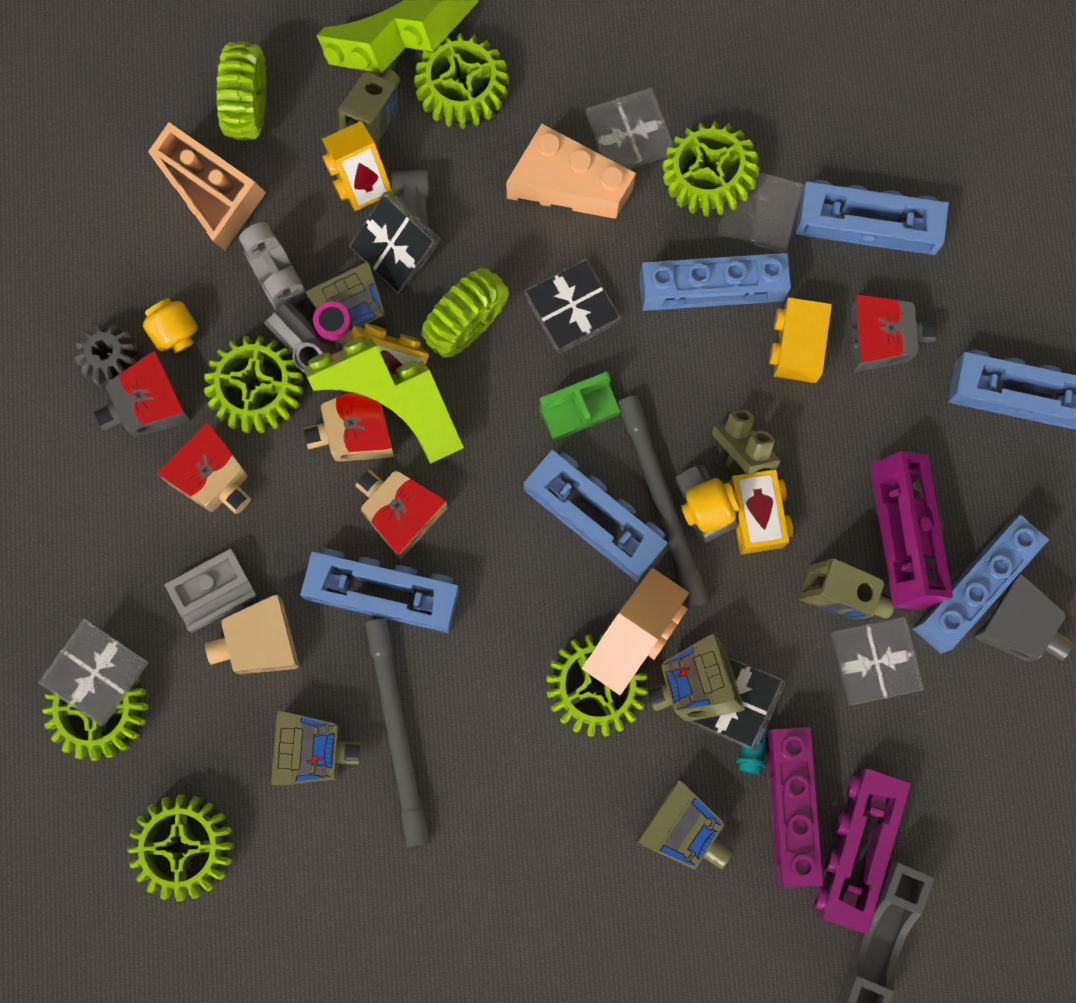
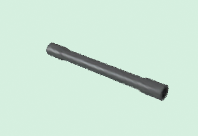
M638 395L623 398L618 401V405L626 429L632 437L677 567L680 585L689 592L686 597L688 608L691 609L709 603L710 600L701 574L695 566L649 434L648 422Z
M376 619L366 622L365 628L370 654L374 660L402 807V823L407 848L427 844L430 841L424 810L420 804L392 659L393 649L387 619Z

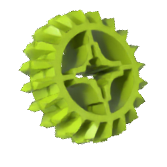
M459 33L457 41L451 42V39L447 36L443 40L444 45H439L433 52L423 51L421 55L422 62H418L416 65V73L418 75L414 77V85L417 88L416 96L419 101H424L422 105L426 113L433 111V119L436 122L445 117L448 127L455 120L459 121L460 127L464 129L466 121L472 120V123L477 127L480 124V116L490 121V118H492L491 109L500 110L502 107L501 99L507 97L506 86L509 84V75L505 73L507 65L504 60H500V52L498 49L490 51V43L487 40L478 45L475 34L469 41H464L463 35ZM450 65V69L441 74L439 79L435 80L439 71L445 66ZM457 73L460 79L465 80L467 90H465L463 83L458 82ZM489 82L484 92L474 98L473 93L477 89L482 88L483 83ZM449 98H455V99H458L459 101L451 100V99H449Z
M245 41L229 42L224 46L220 55L218 77L216 78L217 117L219 118L221 131L227 138L243 141L256 139L264 125L267 67L265 66L263 51L257 44H249V42Z
M715 120L709 129H705L704 124L701 122L696 132L686 128V138L683 139L675 136V148H667V160L663 162V170L666 172L663 179L664 184L669 186L668 193L670 197H677V204L680 208L689 204V212L692 214L697 212L699 208H702L703 215L706 217L710 214L711 209H716L717 213L722 216L724 213L723 207L727 205L735 211L737 208L736 199L746 202L748 199L747 190L755 189L756 181L754 178L759 176V167L756 165L759 162L758 154L756 151H753L752 141L750 139L745 140L742 130L733 133L732 126L729 123L722 130L719 129V125ZM693 156H696V162L689 167L687 173L683 174L688 161ZM739 163L736 175L726 183L725 176L733 171V166Z
M480 268L470 272L467 277L461 278L455 286H452L442 296V299L434 305L433 311L427 315V320L423 323L421 336L428 346L443 358H450L461 353L478 339L484 331H487V328L495 321L497 315L502 312V307L507 303L509 296L508 287L504 285L503 280L496 273L493 274L488 268Z
M260 335L256 339L255 344H252L249 336H244L243 346L238 347L234 340H230L229 345L232 350L226 353L225 350L218 349L217 353L221 361L209 360V366L215 372L204 374L205 381L212 384L204 388L205 395L212 398L208 402V406L211 410H218L216 417L221 422L228 419V426L233 430L241 424L242 431L249 433L253 424H255L257 431L264 433V423L267 422L270 423L273 429H277L279 425L276 418L281 416L284 420L288 421L291 416L286 408L298 409L299 403L293 396L303 395L302 387L296 384L302 382L304 378L301 372L296 371L298 368L293 359H290V350L288 348L279 350L280 345L276 340H272L266 346L265 338ZM264 361L276 365L281 370L282 382L275 381L273 377L265 376ZM245 362H248V365L244 370L240 372H233L238 366ZM258 378L261 385L259 387L255 385L256 389L250 391L247 384L249 382L252 383V380ZM226 387L233 388L235 392L242 393L244 409L237 408L228 402ZM276 397L270 404L259 409L260 403L265 398Z
M591 635L585 636V648H581L576 639L572 640L570 643L574 651L572 655L564 648L559 650V655L565 660V663L552 661L550 664L553 670L560 672L559 676L547 675L546 682L557 684V689L547 691V697L555 698L559 696L560 699L559 702L552 705V711L558 712L562 708L567 711L560 719L562 724H566L571 717L576 719L577 721L573 726V732L575 733L580 731L582 723L587 724L588 737L594 736L595 726H601L603 737L609 736L610 729L608 724L613 723L615 729L621 732L624 730L623 723L620 720L622 716L630 723L636 720V717L629 711V708L632 707L640 711L644 708V704L636 700L635 696H646L648 694V689L637 687V682H643L648 679L647 674L640 673L632 677L628 683L625 702L618 710L613 704L610 688L606 685L603 687V697L602 695H596V691L594 694L588 691L580 695L591 684V675L584 671L582 667L596 646H593ZM578 662L584 677V683L574 692L567 695L565 686L566 676L570 668ZM586 699H592L600 705L607 716L595 717L584 714L574 707V704Z
M138 676L135 678L123 695V702H118L104 724L87 712L80 710V707L70 702L58 692H46L44 694L45 698L53 700V705L44 707L42 712L53 715V719L48 720L44 726L50 730L58 729L52 735L51 740L54 743L65 740L61 750L64 753H70L75 749V758L84 759L89 752V757L92 761H99L102 751L107 758L115 757L114 744L120 750L126 751L129 746L125 737L128 736L137 740L140 736L137 731L132 729L134 724L140 726L146 724L144 718L137 717L138 711H146L149 708L148 704L137 702V699L146 695V690L143 688L133 689L140 681V678ZM116 715H122L116 728L102 738V733L106 732L109 719ZM69 716H78L83 719L85 730L89 731L88 740L76 733L70 723Z
M177 795L175 806L169 797L162 798L161 805L163 811L158 806L151 804L148 806V812L152 819L139 816L137 822L144 827L143 831L131 830L130 836L139 839L138 845L128 846L127 852L138 853L139 859L132 860L129 866L130 868L142 866L143 871L137 875V882H143L151 878L146 889L147 892L154 893L162 886L160 898L163 900L169 899L173 890L176 901H184L187 890L193 899L198 898L201 893L199 884L206 891H211L214 889V884L210 876L219 880L225 877V873L217 867L218 864L231 865L232 863L231 858L222 856L223 850L234 849V843H223L222 836L231 834L232 829L231 827L218 828L217 825L223 822L226 817L223 813H219L212 818L210 817L215 807L213 803H207L200 810L201 797L193 796L189 805H187L186 795ZM187 815L195 818L204 826L210 841H201L192 835L191 824H187ZM175 817V824L171 825L169 837L163 842L153 843L154 837L161 825L170 818ZM181 837L182 843L188 844V846L197 845L198 849H188V852L182 853L184 857L181 858L180 852L165 850L164 847L180 843L178 838ZM199 853H209L208 860L203 869L197 875L187 880V870H190L191 861L194 856ZM153 854L163 855L168 858L171 871L174 872V879L165 875L158 868Z

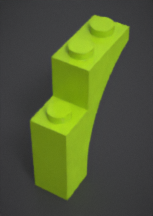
M403 0L380 13L362 20L324 27L316 36L329 65L383 73L405 48L433 52L479 1Z
M358 337L347 342L343 346L344 350L331 356L330 353L320 354L309 361V366L303 368L313 391L343 390L354 392L376 400L391 409L414 432L430 464L464 448L432 374L423 361L420 363L416 361L405 363L396 369V374L390 375L378 346L372 337L366 340L364 337Z

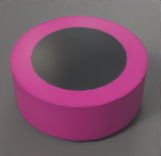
M330 301L321 304L316 309L313 315V323L317 333L322 338L334 341L347 335L351 328V317L344 305Z

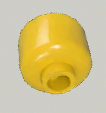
M166 298L145 311L147 317L143 322V328L159 351L163 352L172 349L175 354H178L194 344L191 337L197 332L198 325L182 301L172 302L170 298Z
M713 478L689 488L686 492L687 503L681 505L689 526L696 524L704 533H709L731 524L736 519V511L740 510L739 502L729 482L724 484L718 478Z

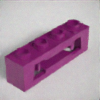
M899 451L870 465L893 607L921 610L953 598L928 455ZM918 479L921 482L924 499H914L920 496V491L913 489L911 484ZM924 557L934 559L938 582L928 581L927 571L932 570L933 567L931 563L925 565Z
M811 727L771 729L766 735L776 884L784 888L823 886Z
M867 768L858 770L857 775L852 774L846 790V796L851 797L847 812L841 811L836 824L835 833L840 834L836 849L831 848L825 861L824 869L829 871L825 887L819 886L814 899V908L818 909L816 917L865 934L869 933L911 783ZM868 796H870L868 806H866ZM863 813L874 817H882L880 824L875 823L858 881V883L863 884L862 888L844 883V879L850 878L867 820V817L863 816ZM841 890H843L841 900H839Z

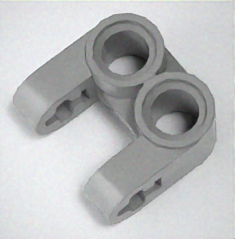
M260 222L246 228L239 236V240L244 248L243 253L274 310L277 311L287 301L295 305L307 299L306 290L269 224Z

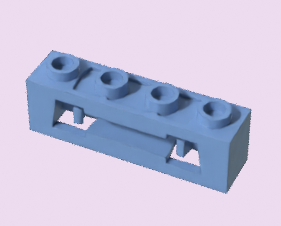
M825 180L806 181L800 194L795 235L936 255L944 244L949 203L938 201L933 196L915 198L903 196L902 193L893 190L881 193L867 191V188L859 185L840 187L834 186ZM840 213L849 214L845 215L844 219L836 218ZM899 218L906 219L902 223L892 222L897 221Z
M787 253L643 262L639 276L642 311L783 302L791 288ZM759 292H767V293H764V294H755V293H759Z
M981 350L964 352L955 361L948 403L1076 430V374L1062 373L1060 368L1051 365H1042L1040 367L1025 365V361L1018 358H1005L1003 360L989 357V353ZM997 384H1001L1020 389L1030 390L1034 392L1044 393L1048 395H1053L1056 392L1063 393L1064 395L1058 396V400L1036 395L1026 394L1022 392L1012 391L1008 389H1001L1000 392H994L991 390L995 389L997 387Z
M551 450L524 482V491L634 581L638 582L668 544L663 539L665 536L664 532L655 524L649 521L644 524L635 517L636 510L625 500L619 498L616 501L606 493L607 487L593 475L587 478L578 471V463L568 454L562 452L559 455L554 450ZM572 486L577 489L576 495L622 532L624 529L628 530L619 539L617 546L612 542L614 537L568 499L565 503L562 502L572 492L570 490ZM548 490H552L555 494L558 495V498ZM632 534H633L636 538H638V539L641 541V543H639L637 540H635V539L632 537ZM621 549H625L630 555H632V557L627 555Z
M1021 514L1007 522L951 585L953 598L933 605L915 625L913 630L940 654L952 650L1049 539Z
M323 548L322 554L311 552L300 594L305 600L450 633L460 591L458 585L452 584L453 578L432 573L431 579L416 576V569L401 565H395V569L390 570L380 567V561L367 557H359L358 562L344 559V553ZM338 571L351 574L357 581L414 593L415 589L433 593L434 596L430 597L416 592L413 602L414 609L431 611L432 615L411 611L408 608V604L347 591L350 580L345 575L339 576L334 573ZM328 588L336 589L340 592L347 593V595L329 592L327 590Z

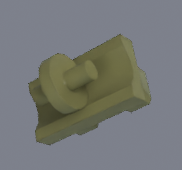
M748 410L731 412L727 423L715 425L712 431L713 437L729 454L726 460V467L734 475L744 472L749 475L762 468L774 470L778 468L780 459L772 451L775 439L768 432L762 430L754 432L751 429L755 417Z

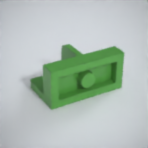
M608 372L540 398L539 409L553 441L620 415L621 411L609 386L611 378Z

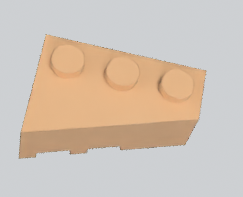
M169 122L148 152L187 203L191 212L200 221L212 241L226 251L266 192L252 179Z
M541 124L506 182L507 199L518 201V198L540 202V205L551 206V204L572 208V211L616 219L633 191L636 173Z
M651 568L620 610L582 669L621 695L646 657L649 656L655 659L687 611V608L682 603L689 592L654 568Z

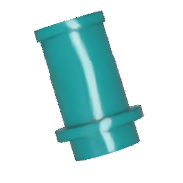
M760 726L752 746L742 743L741 757L736 759L740 772L756 775L762 774V768H765L767 765L763 758L768 728Z

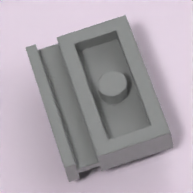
M231 548L164 584L190 633H194L258 597Z

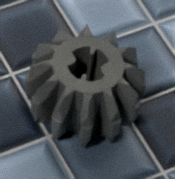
M97 324L96 334L94 335L90 331L84 330V336L87 339L86 343H75V347L81 352L74 357L76 364L83 366L80 373L85 378L92 377V381L99 386L105 380L109 382L125 371L127 367H131L137 362L132 358L139 353L138 347L135 344H131L133 337L128 332L121 333V329L114 324L108 330L102 324ZM108 350H111L112 354L107 353L109 355V358L106 360H102L101 356L106 357L104 353Z

